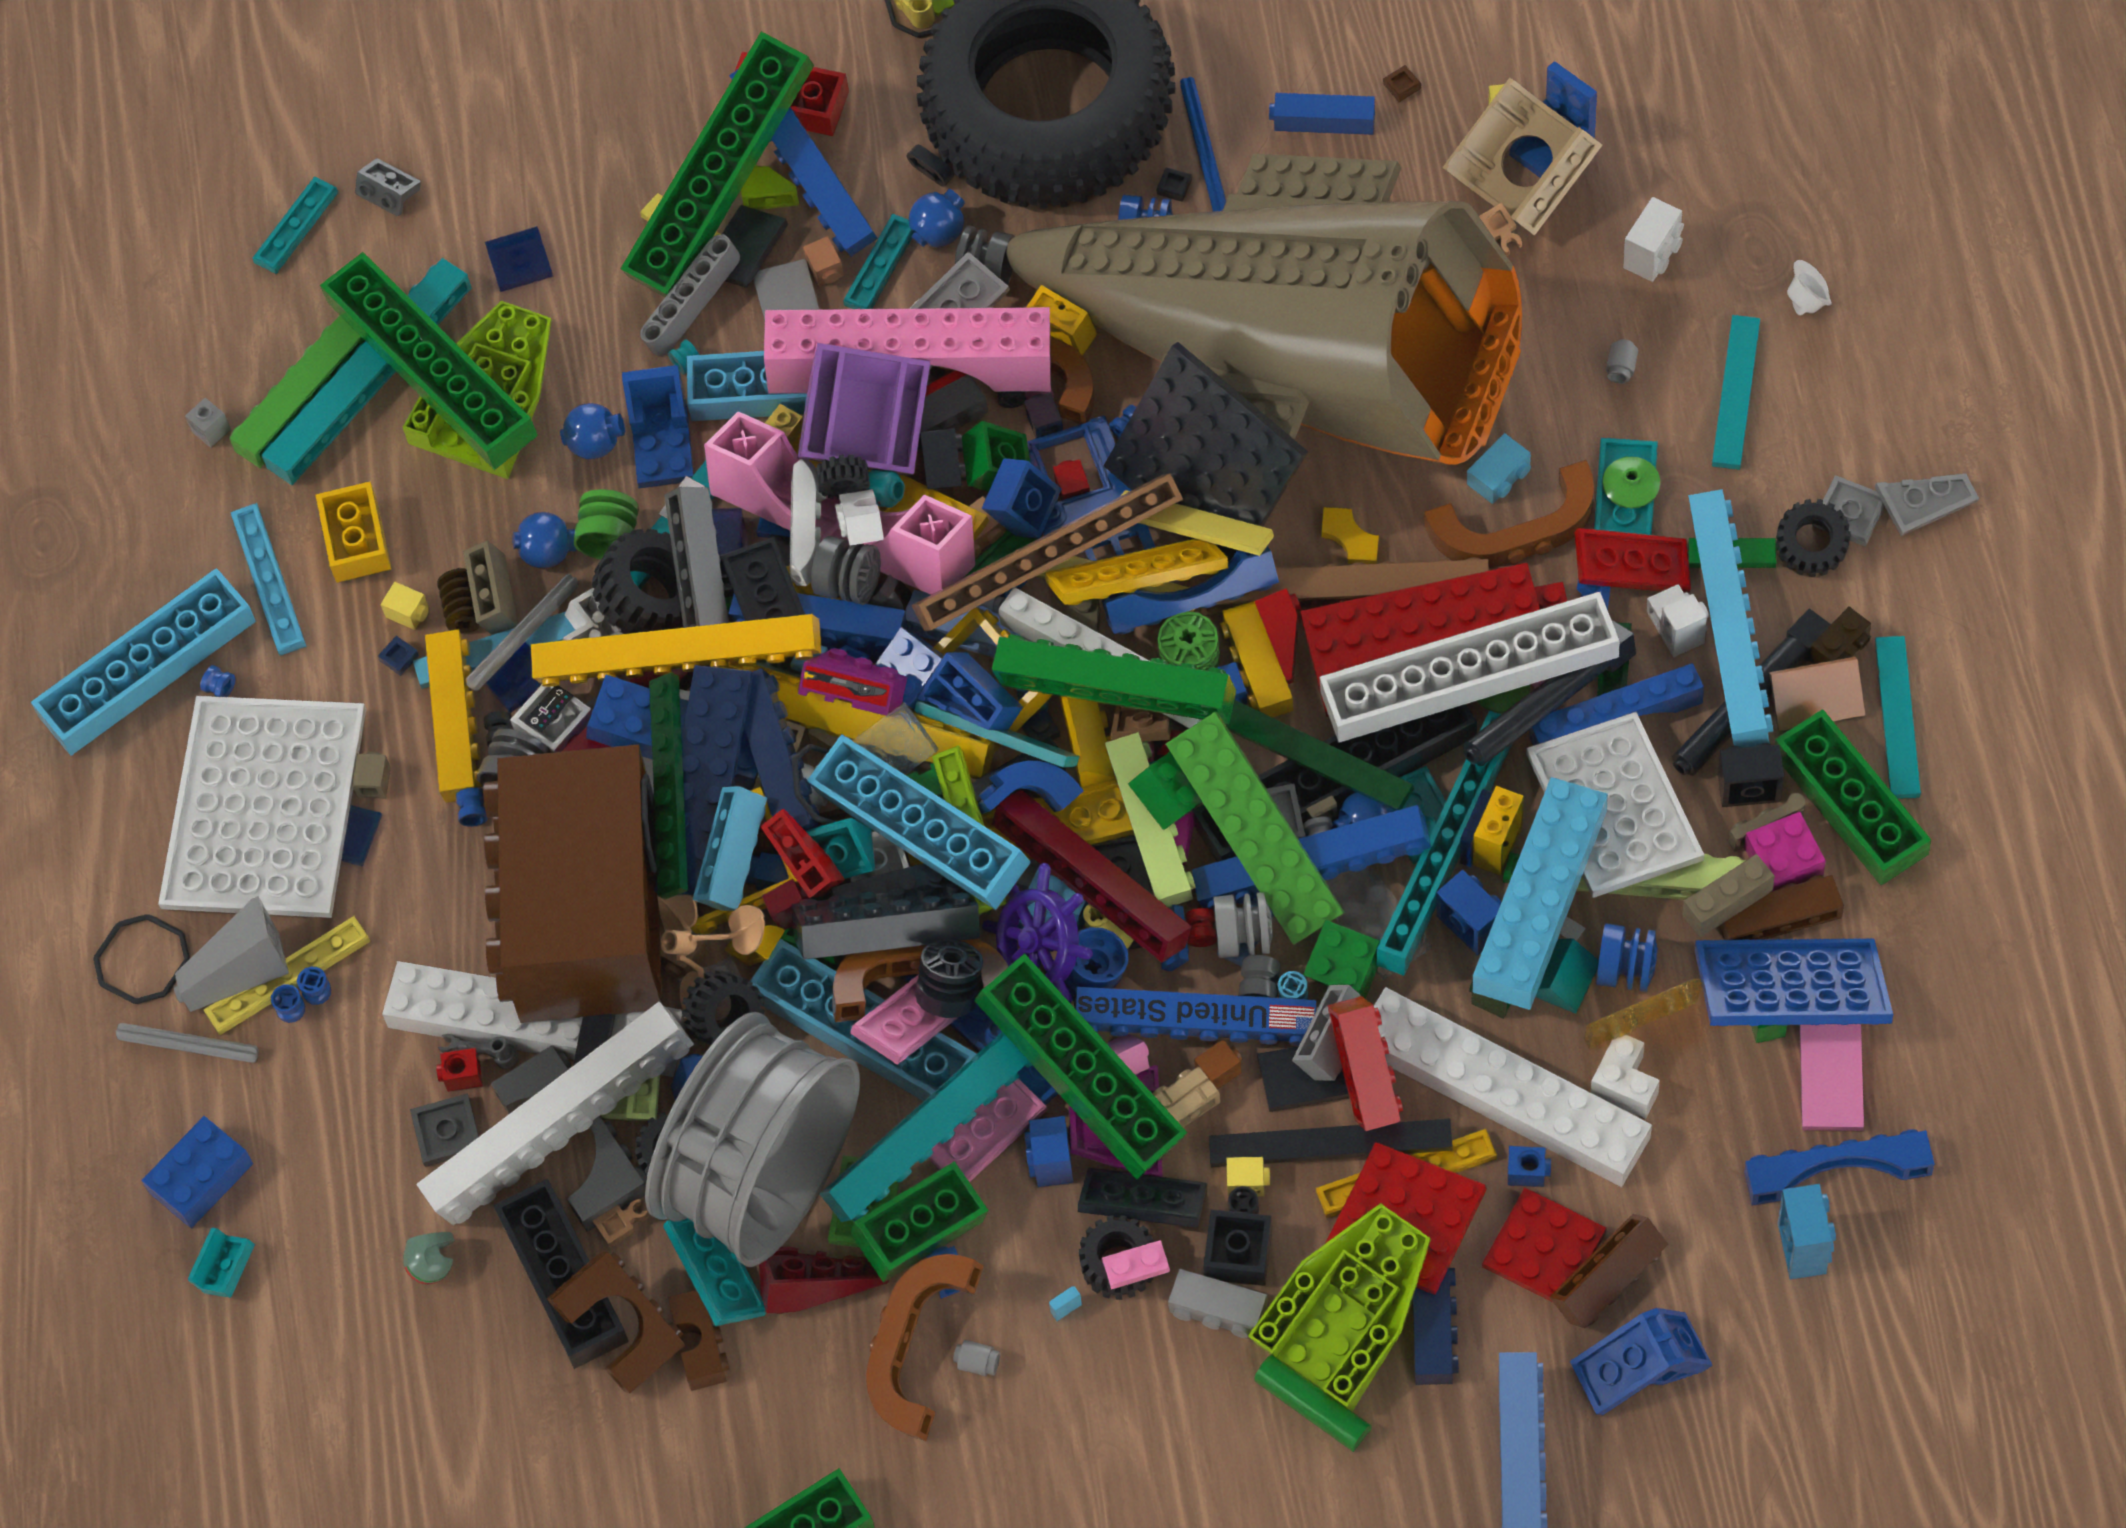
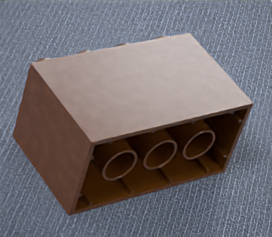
M639 744L497 758L498 781L484 782L483 794L486 815L488 818L493 817L494 833L485 834L484 836L485 858L488 869H494L495 885L485 887V905L489 922L495 921L496 938L486 939V960L489 974H496L499 1001H513L520 1023L603 1014L643 1012L658 1002L662 1004L660 918L658 894L654 891L657 871L655 873L651 871L644 842L641 780L643 775L647 774ZM647 794L648 824L651 848L653 852L652 821L649 798Z

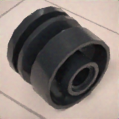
M940 939L924 947L920 957L919 976L915 997L920 1007L934 1016L943 1018H958L968 1015L973 1011L977 1004L974 1000L979 994V982L983 968L981 953L974 946L955 939Z

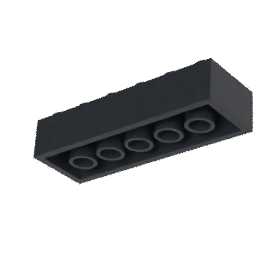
M953 882L947 883L946 886L938 887L921 885L913 890L895 888L888 890L887 893L879 894L862 892L854 897L835 895L830 897L829 900L816 901L815 899H804L799 903L791 904L793 938L803 960L928 945L940 939L961 941L980 938L978 904L972 894Z
M548 1178L493 1205L573 1368L576 1369L628 1343L629 1340L608 1297L597 1301L572 1324L565 1322L547 1300L551 1294L589 1262Z

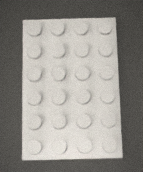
M1637 712L1527 748V757L1544 793L1550 778L1553 777L1608 794L1607 813L1582 875L1592 898L1704 861V853Z

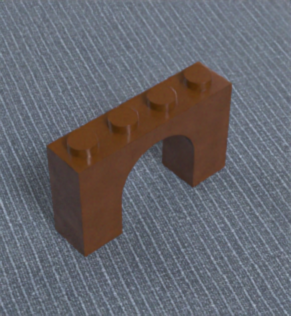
M601 1251L551 1294L547 1300L564 1321L571 1324L597 1301L605 1297L619 1296L632 1305L638 1318L637 1335L633 1343L605 1368L623 1392L631 1393L685 1346L680 1339L683 1334L673 1322L668 1324L661 1316L664 1311L654 1299L648 1300L644 1296L642 1291L645 1288L634 1275L629 1277L622 1269L625 1266L622 1259L615 1252L610 1254L607 1251Z

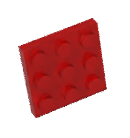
M1524 1187L1486 1255L1482 1268L1553 1302L1550 1296L1596 1251L1606 1233V1227Z

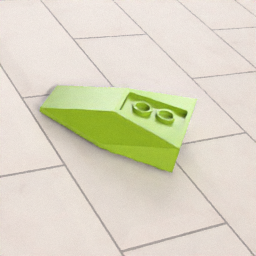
M500 301L456 344L532 420L541 396L552 320L550 317ZM419 396L402 427L408 444L505 479H509L519 453L518 451L494 470L421 396Z
M1380 1203L1301 1261L1248 1337L1256 1345L1270 1355L1277 1357L1353 1412L1402 1333L1431 1238Z

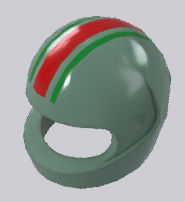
M436 1232L423 1234L406 1241L403 1266L411 1279L417 1283L429 1285L440 1282L449 1274L453 1265V1259L444 1257L439 1250L455 1241L453 1233Z

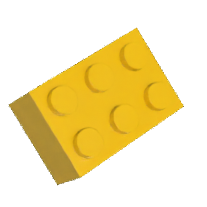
M371 481L315 494L329 565L336 583L392 569L378 501Z

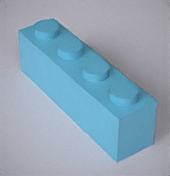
M739 786L722 787L693 896L694 901L720 911H734L738 908L743 898L742 891L746 876L750 871L752 853L758 841L757 834L760 823L765 815L767 797Z

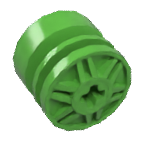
M599 489L584 493L579 502V521L575 528L574 546L579 552L589 557L602 559L613 541L617 540L620 535L631 533L637 525L638 503L627 494L614 490Z
M1188 611L1173 615L1161 626L1157 638L1160 659L1169 662V665L1180 666V663L1193 664L1197 666V669L1208 671L1209 668L1219 667L1220 652L1217 628L1209 618L1200 613Z

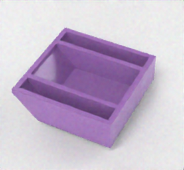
M817 343L809 378L798 459L822 462L824 459L830 461L829 457L832 456L839 458V455H844V457L854 455V458L859 456L862 460H866L868 470L878 469L893 471L898 475H913L930 361Z

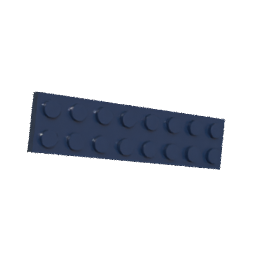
M698 665L694 667L682 734L688 891L679 895L694 896L722 787H734L754 676L751 671ZM656 879V885H655V890H654V891L658 894L657 879Z

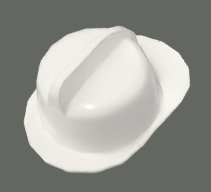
M1803 260L1795 261V277L1787 290V294L1793 301L1796 313L1798 315H1803L1805 312L1815 313L1824 305H1832L1828 286L1823 276L1809 263Z

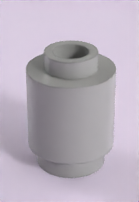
M1620 339L1611 344L1606 366L1607 377L1610 381L1624 384L1629 382L1630 378L1634 375L1639 350L1633 342Z
M964 1340L962 1345L957 1344L953 1362L957 1363L958 1370L986 1377L988 1374H996L1001 1353L994 1350L993 1346Z

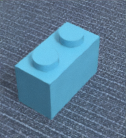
M1504 433L1467 470V485L1493 504L1499 497L1504 498L1510 492L1512 484L1518 478L1523 479L1531 469V452Z

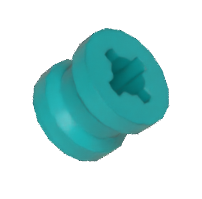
M687 339L681 342L678 349H671L667 353L672 364L678 365L679 372L683 375L687 373V356L700 355L694 345Z

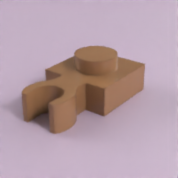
M640 1199L632 1201L625 1211H622L620 1206L617 1205L593 1220L595 1227L609 1248L635 1233V1229L632 1226L633 1223L643 1222L650 1216L647 1209L640 1214L635 1213V1210L643 1205Z

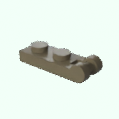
M1794 793L1789 796L1787 803L1775 809H1765L1758 817L1748 822L1743 820L1735 824L1732 830H1730L1729 844L1733 851L1736 852L1744 848L1745 836L1749 831L1797 812H1801L1802 816H1804L1806 801L1804 796Z

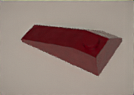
M780 1247L771 1257L759 1264L761 1297L766 1314L798 1312L889 1283V1280L883 1283L865 1257L846 1255L842 1259L828 1257L827 1252L817 1251L816 1255L798 1253L799 1248Z

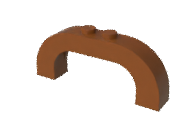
M1050 335L1051 372L1061 377L1066 383L1065 391L1059 401L1060 416L1063 419L1079 424L1087 423L1092 415L1095 402L1093 377L1090 367L1085 358L1075 348ZM933 366L930 369L931 376L942 378L955 371L954 369Z
M1587 460L1559 468V484L1566 498L1563 505L1552 514L1497 532L1480 534L1468 530L1458 520L1451 503L1425 511L1424 526L1434 546L1452 561L1466 560L1472 557L1488 559L1489 568L1509 562L1518 563L1525 557L1534 554H1546L1553 548L1569 542L1575 538L1574 532L1577 528H1584L1593 509V475Z
M979 939L961 940L974 946L982 955L983 968L979 982L980 993L982 989L1005 971L1008 965L1000 953L989 944ZM927 945L849 954L838 967L834 977L832 1009L835 1022L860 1020L865 1016L866 1000L864 990L875 980L919 974L920 957L923 948Z
M943 1254L918 1262L899 1279L892 1290L887 1306H884L881 1311V1324L877 1335L873 1337L870 1344L871 1354L866 1372L869 1398L876 1412L886 1423L913 1438L923 1441L927 1440L936 1413L926 1406L908 1401L900 1386L901 1369L920 1312L925 1302L933 1294L941 1290L955 1289L975 1295L984 1267L975 1259L954 1254Z

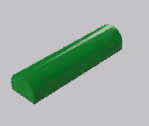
M1273 1355L1268 1356L1256 1372L1254 1380L1257 1384L1352 1452L1356 1450L1371 1431V1424L1347 1409Z

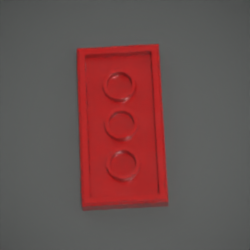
M1577 528L1574 532L1579 584L1660 592L1679 584L1683 593L1691 591L1687 541L1685 538Z

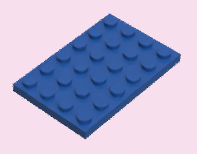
M1874 938L1695 941V954L1710 1026L1892 1024L1893 1011Z

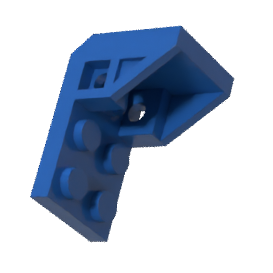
M1554 61L1547 67L1546 99L1543 103L1574 126L1580 127L1595 138L1597 91ZM1529 136L1518 139L1509 149V156L1540 178L1553 162L1552 151L1549 145L1537 137Z
M678 365L622 372L629 423L633 434L638 488L681 483L686 476L692 478L694 469L688 409Z
M1655 1308L1641 1313L1570 1361L1596 1415L1602 1416L1650 1384L1665 1385L1702 1373L1713 1366L1686 1312Z

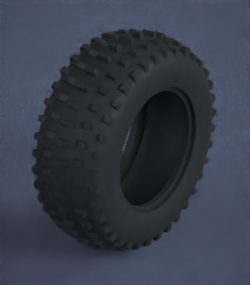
M953 0L955 5L951 9L945 8L941 13L943 20L939 24L935 23L931 28L933 39L925 41L923 50L927 56H921L919 69L924 74L917 75L916 81L917 87L923 90V92L916 94L918 107H923V112L920 113L921 121L926 126L928 139L932 142L935 149L938 148L942 160L947 164L952 162V170L959 178L965 175L968 185L975 189L981 187V193L996 198L998 195L1000 196V201L1004 203L1009 201L1016 204L1019 201V206L1026 208L1028 203L1031 206H1038L1039 204L1040 209H1047L1048 204L1056 206L1059 203L1061 208L1068 207L1067 202L1074 201V203L1080 201L1082 204L1088 202L1087 197L1090 195H1099L1100 197L1107 193L1106 188L1111 185L1113 187L1122 185L1124 183L1123 177L1128 173L1134 175L1139 170L1137 164L1141 160L1147 161L1151 156L1149 149H1153L1161 141L1162 137L1159 134V130L1163 131L1169 121L1165 113H1172L1173 110L1172 100L1168 95L1175 94V82L1170 81V77L1175 76L1174 62H1170L1171 49L1167 45L1165 37H1163L1162 28L1157 20L1153 21L1150 15L1151 11L1146 5L1139 6L1140 0ZM1043 49H1060L1078 53L1096 63L1109 77L1102 92L1084 109L1070 116L1049 121H1031L1011 116L994 106L983 94L992 76L1003 65L1020 55Z

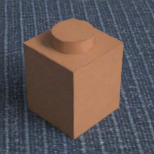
M828 236L803 246L807 265L819 287L826 283H833L844 276L842 262Z

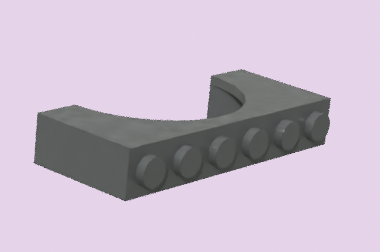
M550 1046L498 1078L491 1085L505 1110L510 1114L572 1066L563 1052L557 1054L553 1046ZM600 1116L594 1119L593 1124L589 1127L596 1140V1156L593 1168L583 1185L567 1198L572 1211L586 1232L595 1228L594 1219L619 1205L623 1210L632 1201L644 1197L645 1183L647 1181V1177L640 1166L634 1168L629 1161L633 1157L624 1143L619 1145L614 1137L617 1136V1132L610 1121L603 1122Z

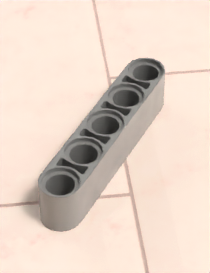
M716 235L709 240L643 325L640 331L641 339L654 355H666L676 345L739 263L740 254L726 235Z

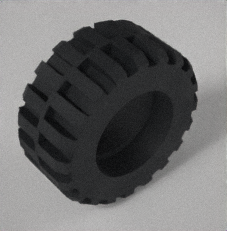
M643 529L632 530L631 533L620 535L617 540L613 541L594 570L595 575L592 578V587L594 588L592 593L595 602L600 603L598 609L601 614H606L609 618L607 620L608 623L613 627L615 625L621 629L620 632L623 634L684 628L670 534L667 532L660 534L655 529H647L646 532ZM630 572H643L656 578L666 589L669 599H658L644 593L634 583Z

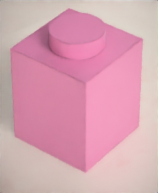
M1128 1033L1127 1036H1120L1107 1043L1135 1075L1150 1068L1147 1057L1149 1050L1144 1041Z

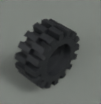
M839 455V458L832 456L829 457L830 461L824 459L822 464L819 463L817 465L818 491L824 497L828 495V498L833 499L836 496L839 499L841 494L864 491L870 487L868 464L865 459L862 460L859 456L854 458V455H848V457Z

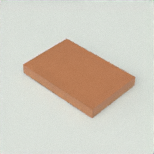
M1856 657L1769 672L1776 724L1779 731L1794 728L1822 709L1832 721L1865 715L1858 659Z

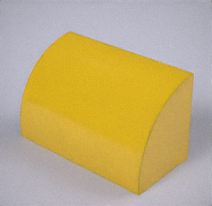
M766 925L761 944L751 954L743 955L735 951L732 940L726 946L725 951L747 966L768 960L785 930L778 926Z

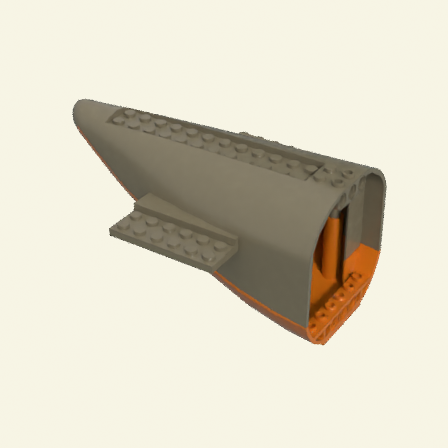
M1253 153L1237 194H1229L1223 211L1133 218L1035 229L1015 236L1007 244L1006 253L1010 266L1027 284L1037 290L1043 285L1087 311L1093 325L1123 343L1160 361V365L1171 346L1179 342L1294 440L1300 425L1344 441L1401 456L1447 465L1460 464L1472 457L1480 447H1485L1521 353L1519 346L1522 331V301L1519 281L1513 264L1469 203L1462 201L1388 202L1402 168L1398 161Z

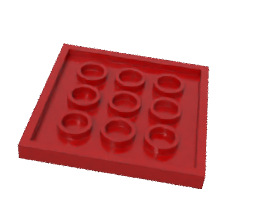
M1375 1142L1325 1244L1381 1203L1431 1238L1416 1288L1436 1295L1485 1195L1486 1185Z

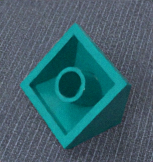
M848 818L806 830L813 840L829 855L844 879L874 871L875 860L872 830L853 818Z
M1574 938L1558 939L1537 991L1536 998L1577 1014L1598 970L1599 960Z

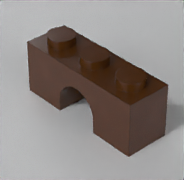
M697 1290L668 1297L674 1325L679 1328L682 1334L692 1332L702 1337L696 1348L681 1353L691 1391L727 1382L725 1371L730 1370L726 1352L720 1353L718 1343L723 1342L720 1326L713 1325L712 1318Z

